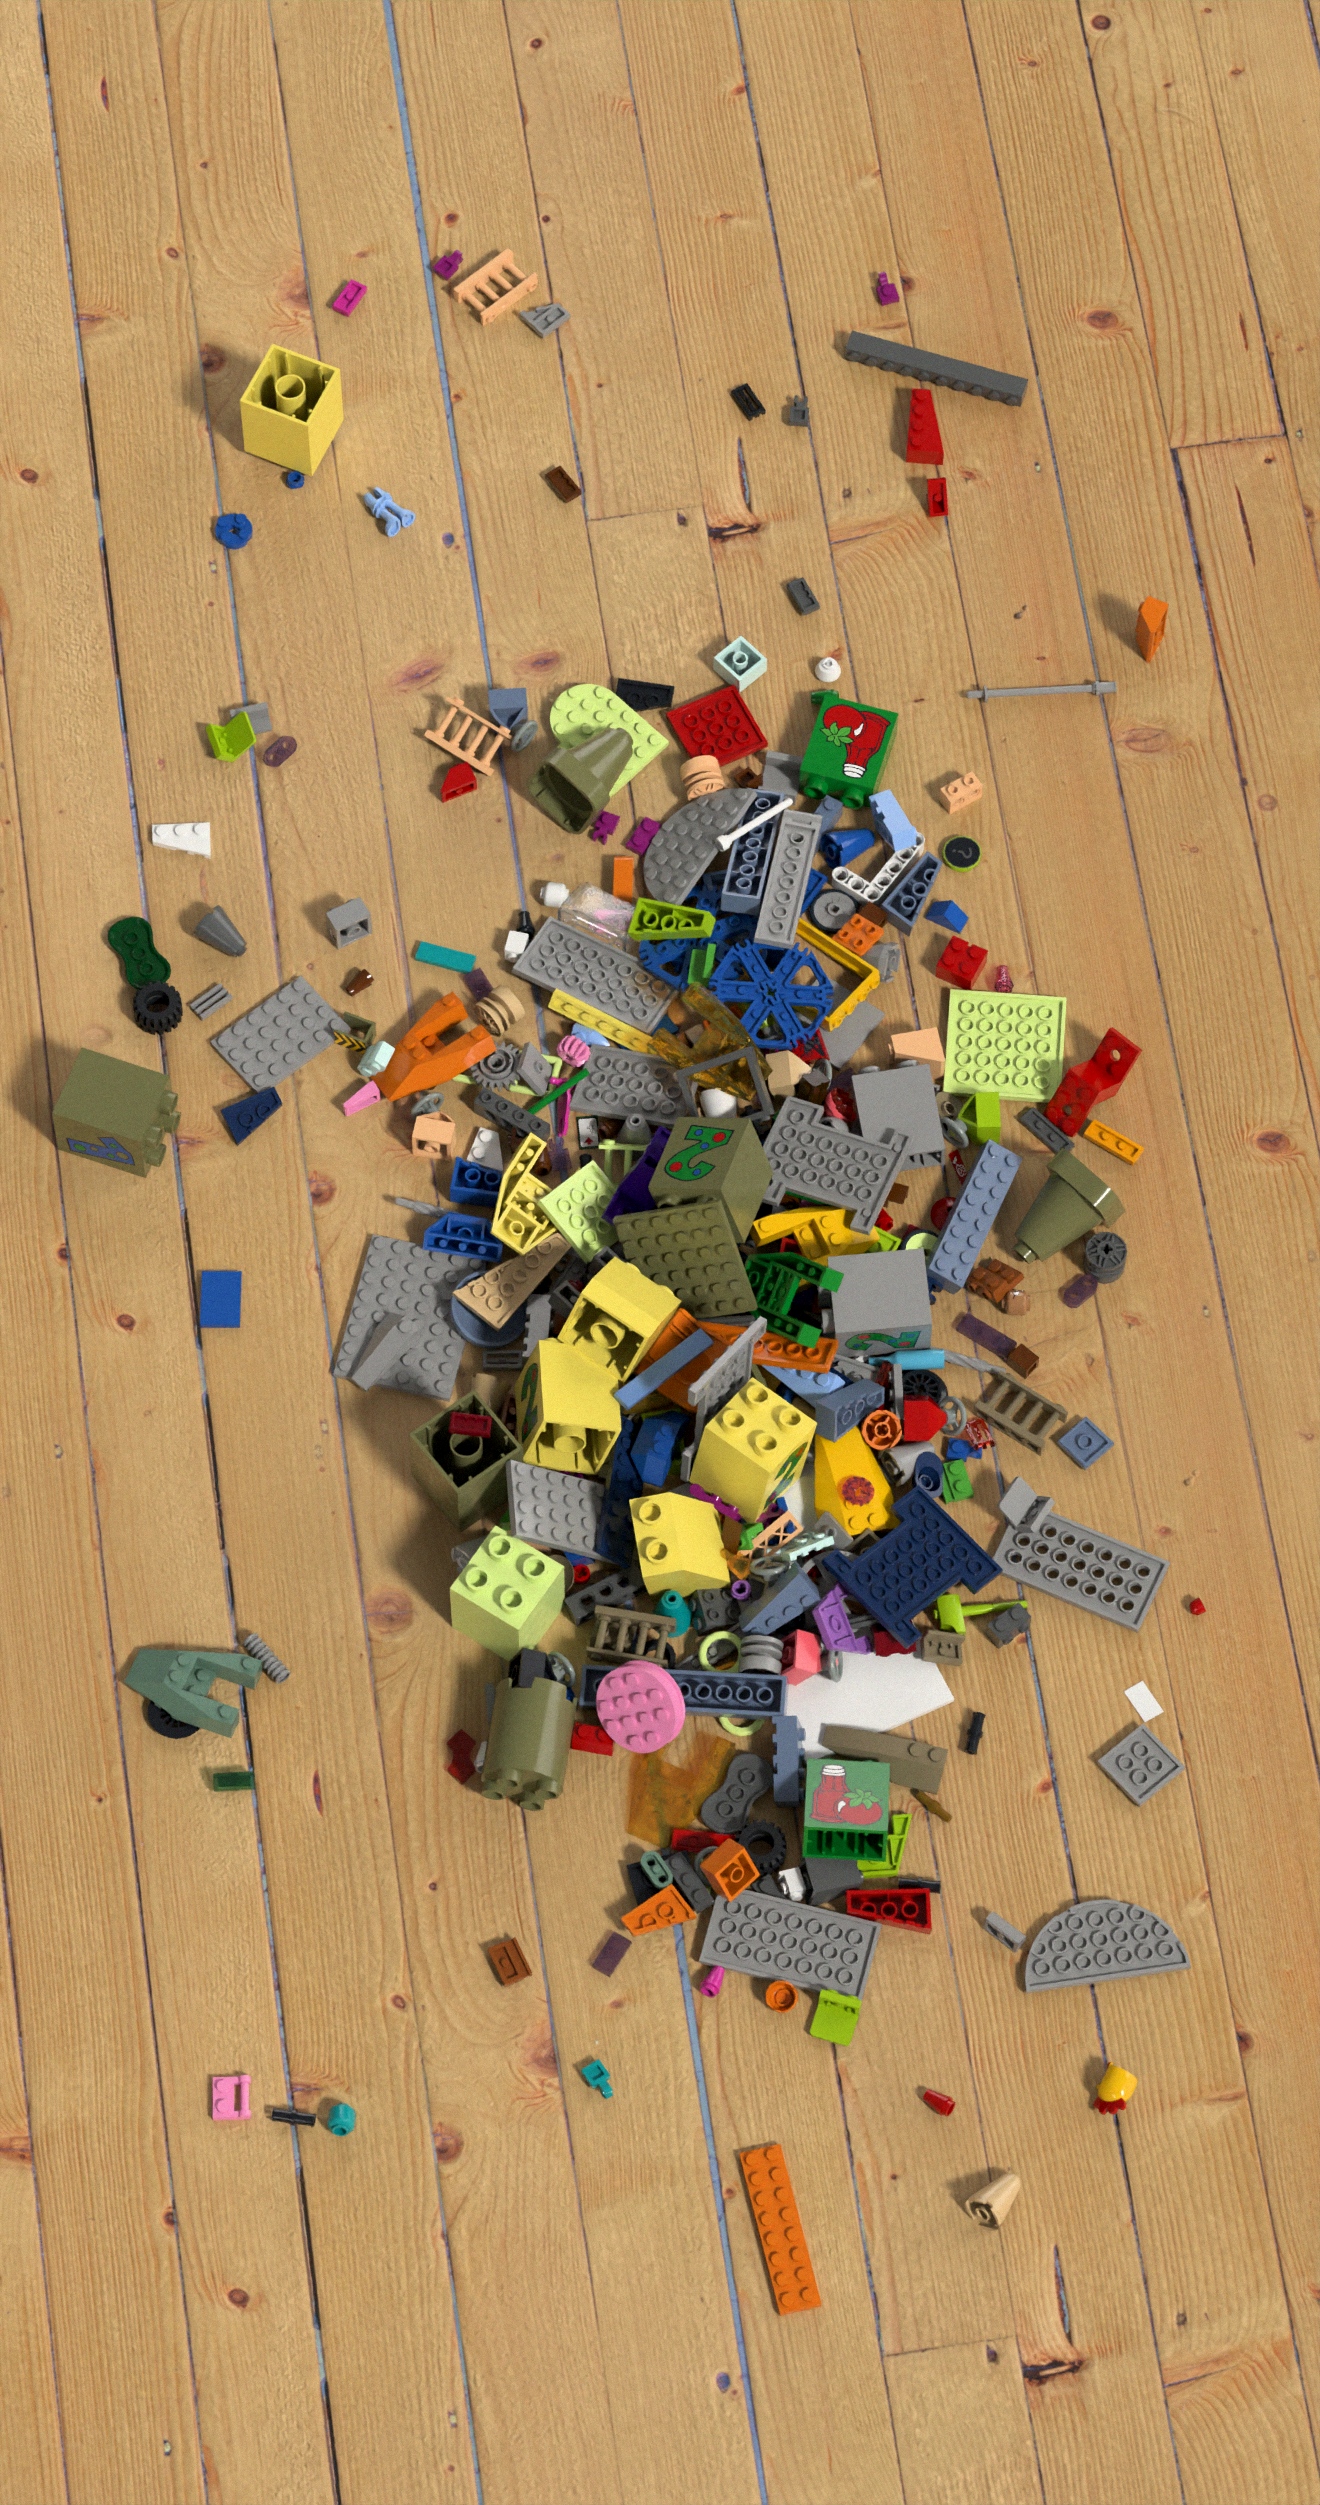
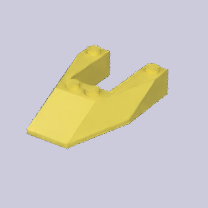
M532 1132L522 1140L502 1176L490 1231L491 1234L522 1256L558 1230L537 1204L553 1190L529 1173L547 1144ZM578 1167L574 1172H572L568 1179L571 1176H573L576 1172H578L581 1168Z

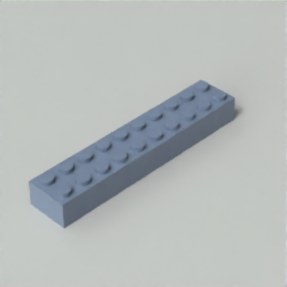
M582 1666L579 1703L582 1710H597L596 1696L599 1685L608 1673L618 1668L617 1666ZM664 1669L675 1680L681 1690L685 1703V1715L772 1720V1716H786L789 1686L787 1676Z

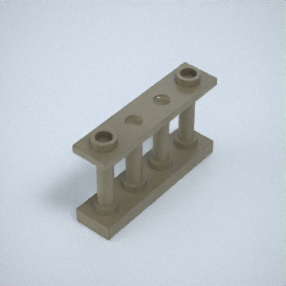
M1000 1371L998 1374L999 1387L987 1403L978 1400L974 1406L973 1415L1041 1456L1046 1444L1044 1437L1057 1419L1063 1423L1066 1422L1068 1412L1062 1405L1054 1404L1017 1381L1012 1374ZM1008 1388L1017 1393V1395L1004 1413L1000 1414L993 1407ZM1025 1398L1034 1405L1022 1422L1017 1424L1010 1417ZM1040 1409L1049 1413L1050 1417L1039 1432L1033 1434L1027 1430V1427Z
M596 1605L594 1611L595 1619L600 1623L595 1647H587V1657L597 1662L606 1660L626 1663L634 1660H643L654 1663L662 1669H668V1660H663L668 1634L670 1632L676 1633V1618ZM610 1622L620 1625L615 1651L603 1649L607 1625ZM630 1625L638 1626L640 1629L635 1654L622 1653L627 1629ZM650 1629L660 1632L655 1658L643 1656L647 1632Z

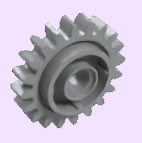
M495 1041L494 1044L497 1050L470 1068L473 1079L476 1080L478 1086L482 1084L483 1088L490 1087L492 1092L497 1087L498 1091L501 1092L503 1086L509 1090L508 1084L515 1086V1079L521 1080L520 1074L516 1071L521 1053H519L518 1048L513 1049L512 1044L506 1047L503 1041L501 1046H498V1043Z

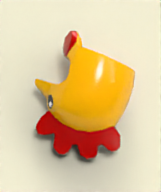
M1108 2062L1103 2080L1099 2085H1096L1098 2097L1095 2099L1093 2106L1102 2115H1105L1107 2112L1114 2115L1119 2109L1124 2110L1126 2102L1135 2091L1137 2079L1124 2069L1113 2066L1112 2062Z

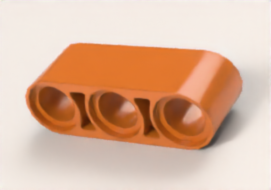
M614 856L613 907H632L633 856Z

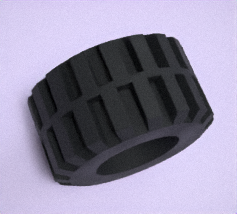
M156 981V984L149 982L148 986H141V991L137 990L136 996L133 998L135 1021L140 1028L143 1027L145 1032L151 1031L153 1035L156 1032H159V1035L164 1034V1031L169 1033L171 1028L175 1029L178 1026L177 1023H180L182 1020L183 1010L178 990L175 991L174 986L171 985L169 987V984L166 982L164 984H161L160 981ZM158 1003L168 1006L164 1011L158 1013L148 1010L150 1006Z
M757 1819L753 1820V1824L747 1822L745 1828L741 1827L739 1834H736L735 1842L746 1849L760 1874L759 1877H763L764 1873L771 1875L772 1870L775 1872L779 1870V1865L782 1866L784 1863L787 1846L785 1834L781 1833V1828L779 1826L775 1828V1823L770 1821L768 1824L764 1819H762V1822H758ZM755 1841H765L773 1849L766 1855H756L748 1847Z

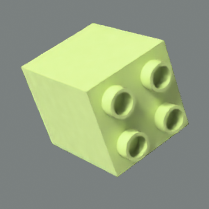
M495 1525L450 1587L452 1627L509 1662L522 1648L533 1650L564 1607V1566L523 1541L512 1538L511 1534Z

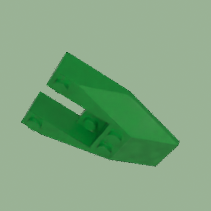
M793 1252L748 1255L744 1268L758 1305L755 1311L749 1312L756 1320L760 1316L767 1319L766 1329L814 1349L822 1330L787 1315V1312L801 1278L837 1293L844 1274Z

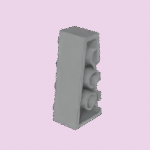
M531 1294L528 1297L526 1320L528 1321L525 1323L522 1370L538 1340L550 1338V1332L553 1333L554 1321L551 1320V1315H555L556 1310L548 1303L551 1295Z

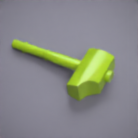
M949 1594L943 1595L935 1601L936 1609L933 1610L934 1619H938L940 1630L947 1633L954 1632L965 1635L966 1629L963 1616L1006 1611L1018 1602L1023 1608H1027V1601L1014 1600L1013 1602L961 1606L959 1595Z

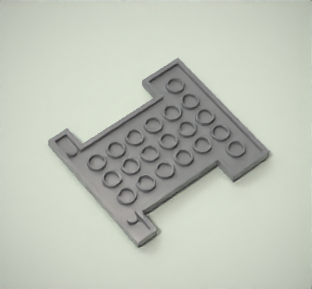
M787 1095L763 1145L764 1152L774 1173L762 1202L778 1207L785 1191L852 1211L856 1214L850 1229L869 1236L913 1144L914 1134L896 1129L889 1145L819 1124L824 1112V1106Z
M762 1316L755 1322L752 1321L743 1334L738 1335L735 1343L732 1346L729 1345L720 1358H716L712 1366L708 1370H704L696 1383L693 1382L687 1390L688 1403L693 1406L697 1404L698 1411L696 1427L694 1429L695 1439L692 1445L686 1447L681 1454L680 1479L686 1483L690 1479L705 1426L750 1380L754 1344L766 1333L767 1319Z

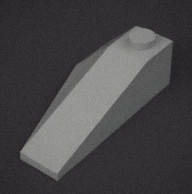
M390 1312L376 1327L351 1378L352 1381L367 1392L420 1339V1327L405 1315Z

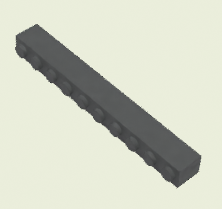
M856 331L851 332L845 348V359H849L852 362H860L870 367H878L888 372H896L906 377H914L921 381L932 382L939 386L950 387L957 391L968 392L975 396L986 397L1011 406L1021 407L1027 392L1028 379Z

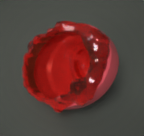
M839 1087L832 1088L825 1097L823 1105L824 1117L834 1116L842 1119L846 1124L850 1121H855L856 1113L852 1106L854 1100L849 1098V1093L844 1092Z

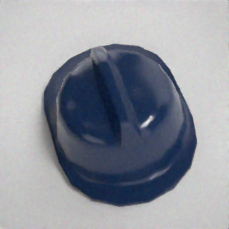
M923 1452L916 1459L912 1487L914 1489L919 1485L931 1498H937L943 1492V1465L935 1453Z

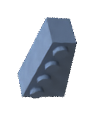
M864 1378L816 1401L815 1422H817L815 1433L835 1443L864 1420L869 1413L884 1404L885 1387Z
M796 1560L790 1565L791 1568L786 1573L783 1572L778 1577V1581L772 1587L769 1586L764 1591V1595L759 1600L756 1599L738 1617L741 1629L746 1636H766L821 1601L817 1587Z
M797 1715L772 1716V1724L775 1725L777 1734H772L774 1750H777V1754L773 1755L774 1770H777V1773L773 1774L774 1803L777 1808L802 1807V1800H805V1788H802V1780H805V1768H802V1760H805L806 1757L805 1748H802V1741L806 1740L805 1728H802Z

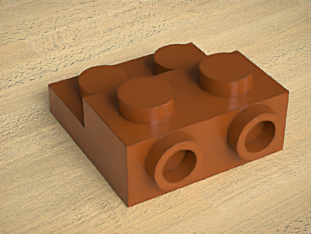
M994 1259L986 1268L979 1266L966 1280L970 1291L973 1293L977 1292L986 1300L998 1303L1007 1295L1009 1290H1012L1024 1279L1022 1272Z

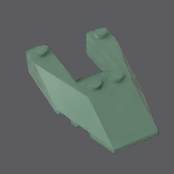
M140 1649L125 1679V1684L143 1697H148L158 1708L166 1710L171 1714L172 1718L232 1738L239 1723V1709L206 1697L216 1677L255 1690L262 1675V1660L244 1654Z

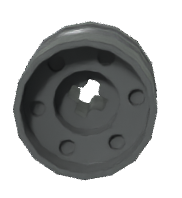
M1100 1232L1092 1236L1087 1242L1083 1264L1088 1277L1102 1284L1118 1280L1125 1268L1127 1257L1126 1243L1120 1236L1111 1232Z

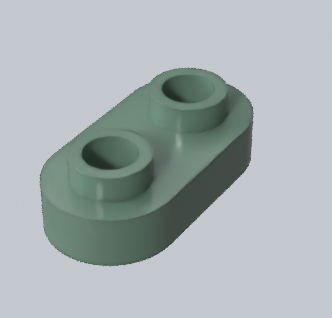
M645 1852L641 1857L643 1871L657 1889H665L673 1882L672 1872L657 1852ZM649 1861H653L655 1864L653 1866H649L647 1863ZM660 1878H665L666 1881H665V1882H660L659 1879H660Z

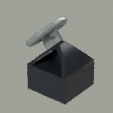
M522 1648L509 1662L508 1678L512 1679V1688H531L535 1677L549 1679L567 1687H572L576 1683V1674L571 1663L564 1655L557 1651H552L547 1655L544 1652ZM565 1674L570 1675V1681L565 1680Z

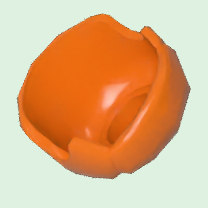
M775 1981L768 1986L765 1992L766 2003L778 2013L789 2012L798 2002L797 1990L787 1981Z

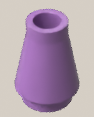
M738 1580L733 1583L731 1593L739 1601L746 1602L750 1598L751 1586L745 1580Z

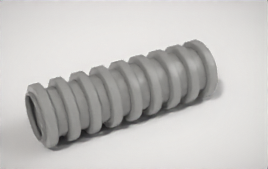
M257 1633L249 1635L244 1640L243 1646L256 1659L262 1660L264 1670H267V1673L271 1675L272 1679H275L277 1684L284 1682L290 1676L291 1671L287 1669L286 1665H282L283 1662L279 1660L278 1656H274L275 1653L270 1651V1647L263 1642Z

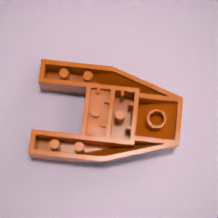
M452 991L438 1000L394 1047L395 1051L386 1069L383 1072H378L375 1076L372 1075L370 1078L391 1102L448 1082L497 1049L491 1035L481 1024L448 1046H445L440 1041L438 1036L468 1018L463 1003Z

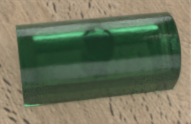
M253 1771L213 1774L214 1792L256 1790V1778Z

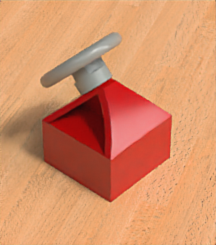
M904 1395V1441H929L940 1429L950 1436H956L964 1430L967 1422V1413L963 1403L958 1398L947 1396L937 1405L928 1395ZM948 1402H953L952 1408L943 1409ZM958 1409L960 1410L961 1414L960 1425H958V1422L956 1420V1413ZM951 1424L952 1427H953V1430H950L949 1428H947L946 1425Z

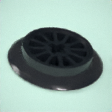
M927 1369L902 1371L903 1403L904 1395H928L937 1405H939L943 1398L948 1396V1390L944 1381L934 1372ZM919 1389L923 1390L921 1394L917 1393Z
M150 1700L148 1719L151 1726L159 1734L168 1738L180 1739L188 1737L200 1729L183 1722L185 1726L180 1727L179 1720L172 1718L171 1714L167 1711L160 1712L161 1709ZM176 1721H177V1724H178V1727H177V1728H176V1727H173V1725H174V1723H175Z

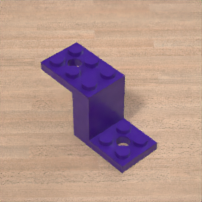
M660 1125L656 1130L644 1154L621 1180L604 1210L601 1218L614 1226L612 1219L615 1216L624 1215L622 1211L628 1214L650 1211L656 1205L648 1186L671 1134L663 1126Z

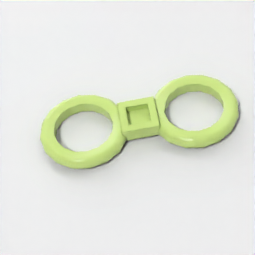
M718 1631L707 1636L700 1644L698 1652L699 1663L703 1670L708 1672L738 1673L739 1659L742 1658L740 1655L741 1638L727 1631ZM717 1640L731 1641L738 1649V1660L728 1670L715 1669L707 1661V1650ZM719 1717L723 1728L737 1736L751 1735L757 1732L765 1722V1720L756 1719L752 1725L740 1728L731 1724L727 1718Z

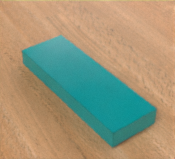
M421 941L415 960L471 975L476 962V956Z

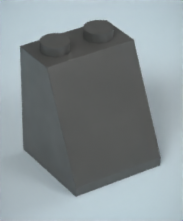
M802 1857L798 1865L806 1887L804 1895L806 1904L813 1907L845 1896L848 1890H859L864 1881L863 1873L858 1869L857 1860Z

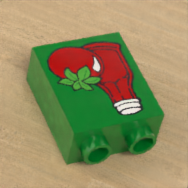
M825 694L800 768L799 789L803 790L807 796L813 799H824L828 795L834 799L841 800L843 805L851 809H860L862 806L871 808L868 796L878 792L897 735L899 713Z
M807 1758L802 1857L886 1862L890 1763L871 1760L845 1761L831 1758Z

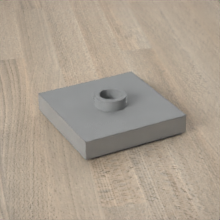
M528 1042L524 1044L516 1071L539 1096L544 1095L553 1067L532 1043Z

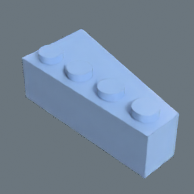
M762 1365L814 1408H816V1401L841 1390L845 1384V1381L831 1372L826 1374Z

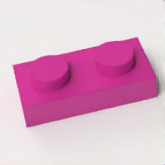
M351 279L332 305L333 310L349 317L367 292V286Z

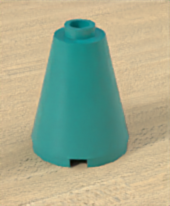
M673 1590L664 1593L652 1611L654 1615L676 1618V1633L670 1632L667 1636L669 1638L685 1634L692 1622V1614L682 1596Z

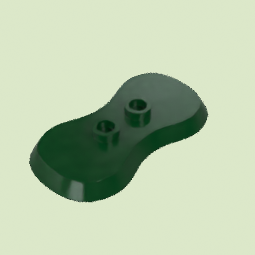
M129 917L116 922L110 927L108 941L112 948L122 956L126 967V978L132 987L141 990V986H148L149 982L156 984V981H160L161 984H164L171 975L170 964L156 950L153 943L152 927L145 919Z

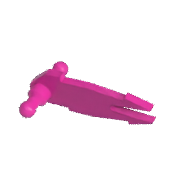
M551 1077L549 1082L559 1087L568 1081L569 1078L556 1079ZM577 1084L556 1098L558 1099L557 1131L558 1137L561 1138L562 1135L566 1136L569 1125L570 1091L575 1090Z

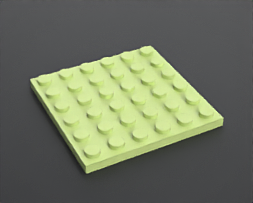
M950 989L943 1091L960 1097H971L977 1092H999L1000 1100L1049 1103L1062 1082L1067 998Z

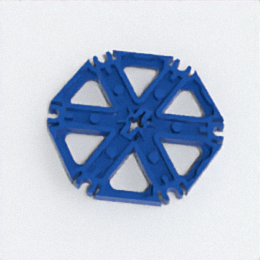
M701 884L693 887L685 899L693 896L697 897L696 909L709 911L715 917L723 887L720 886L718 891L717 885H714V889L708 891L707 884L703 887ZM737 913L716 921L711 937L701 939L699 944L697 942L699 938L670 939L657 945H651L649 943L650 940H641L639 955L641 960L648 959L643 962L646 971L676 991L680 992L681 987L682 992L685 993L686 988L691 987L692 994H695L696 990L699 994L712 988L687 984L692 950L707 951L708 943L716 944L715 962L721 964L731 949V946L723 941L749 931V938H754L759 918L751 919L757 915ZM685 956L682 973L677 977L670 975L659 967V965ZM738 961L732 962L724 973L723 980L733 981L740 978V975H744L741 963Z
M754 938L744 940L745 948L740 947L739 943H736L735 949L734 946L731 947L710 978L708 988L716 990L715 992L709 991V1002L729 1036L731 1037V1034L735 1032L733 1040H736L738 1036H742L744 1038L742 1045L744 1046L750 1040L747 1047L753 1046L754 1048L792 1050L798 1047L796 1040H801L805 1045L807 1039L808 1042L811 1040L833 1006V999L826 998V996H833V986L813 952L811 951L806 956L808 948L806 947L804 951H799V942L792 949L755 943ZM760 949L781 950L785 954L772 974L758 952ZM738 961L752 982L723 980V975L732 962ZM802 966H808L818 980L819 986L793 985L790 983ZM768 990L775 992L774 998L771 995L767 996ZM726 1001L752 1003L737 1024L730 1021L722 1007V1004ZM790 1005L815 1007L819 1013L810 1027L803 1028ZM769 1014L772 1015L783 1034V1039L780 1041L761 1040L756 1036L757 1031Z

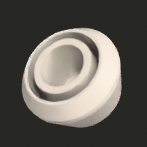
M827 657L823 658L816 665L815 674L821 681L833 682L839 678L841 668L835 659Z

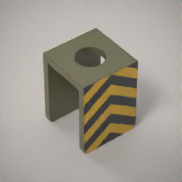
M345 1011L344 1022L350 1028L367 1035L362 1040L335 1030V1043L364 1054L367 1047L372 1045L377 1035L376 1023Z

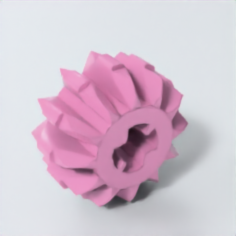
M566 1035L556 1049L558 1056L567 1064H571L572 1067H581L588 1060L591 1053L589 1046L585 1045L586 1042L581 1041L580 1038H576L574 1035Z

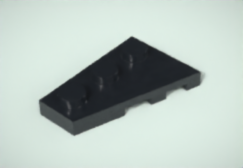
M618 678L616 695L635 712L672 707L675 686Z

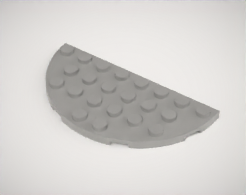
M733 788L700 796L698 799L682 807L663 823L648 847L643 869L646 886L657 901L681 906L718 853L719 849L715 844V838L720 835L731 834L757 797L755 790Z
M1093 1900L1070 1907L1067 1911L1051 1919L1039 1932L1031 1946L1026 1962L1025 1989L1026 1994L1186 1970L1191 1968V1964L1184 1945L1174 1934L1173 1929L1156 1914L1138 1905L1121 1903L1118 1900Z

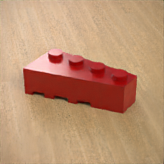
M912 388L906 463L943 465L944 450L931 390Z
M930 1888L846 1891V1915L887 1926L931 1934Z

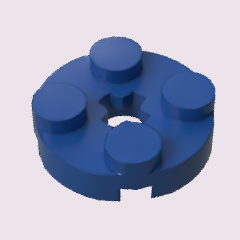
M242 513L228 514L220 517L215 526L216 539L218 543H222L228 549H240L246 546L253 536L252 524L246 515ZM231 529H237L236 534H233L229 531Z

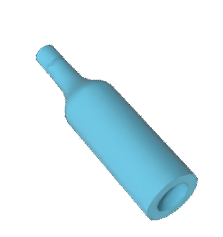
M944 1349L899 1350L887 1357H870L869 1365H889L893 1367V1364H901L902 1370L945 1369Z

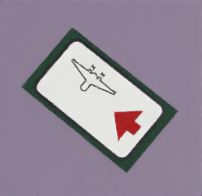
M598 1115L576 1117L579 1150L599 1148L600 1136L597 1132L599 1127Z

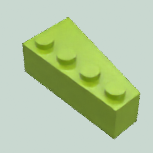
M639 897L628 934L634 941L711 937L716 919L709 911Z

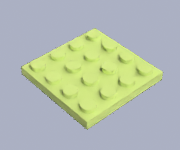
M594 1160L537 1203L586 1264L591 1262L593 1257L605 1246L610 1248L619 1241L615 1227L601 1218L616 1191V1187Z

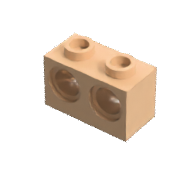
M970 772L941 788L939 801L947 812L951 814L982 797L983 785L975 774Z

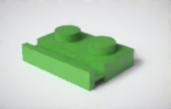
M963 1459L943 1463L942 1495L945 1504L974 1498Z

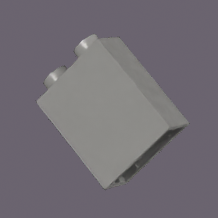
M907 1060L899 1063L896 1069L881 1071L880 1067L868 1066L860 1069L858 1075L852 1076V1097L859 1135L861 1137L889 1145L896 1129L914 1134L915 1139L899 1172L945 1165V1144L929 1064L920 1065L916 1060Z

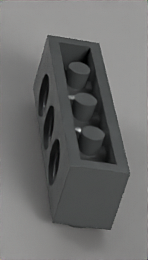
M485 1087L474 1100V1113L511 1134L512 1128H516V1137L525 1138L532 1132L546 1142L550 1136L549 1123Z
M634 1564L628 1569L622 1568L620 1572L614 1575H606L602 1581L596 1584H588L584 1590L578 1593L573 1592L564 1599V1607L577 1627L595 1618L594 1611L596 1605L615 1608L648 1590L637 1564ZM621 1582H625L628 1585L625 1587H621L618 1584ZM603 1591H607L610 1594L607 1596H603L600 1593ZM585 1600H590L592 1603L589 1605H585L582 1602Z

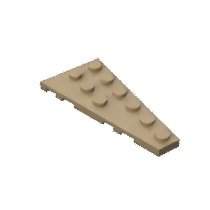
M557 1232L541 1241L523 1256L519 1255L512 1260L506 1261L485 1273L479 1279L473 1280L465 1287L452 1292V1296L496 1331H499L572 1246Z

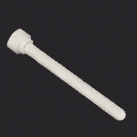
M787 798L731 834L720 835L715 838L714 841L717 848L721 852L729 849L732 841L792 805L793 800Z

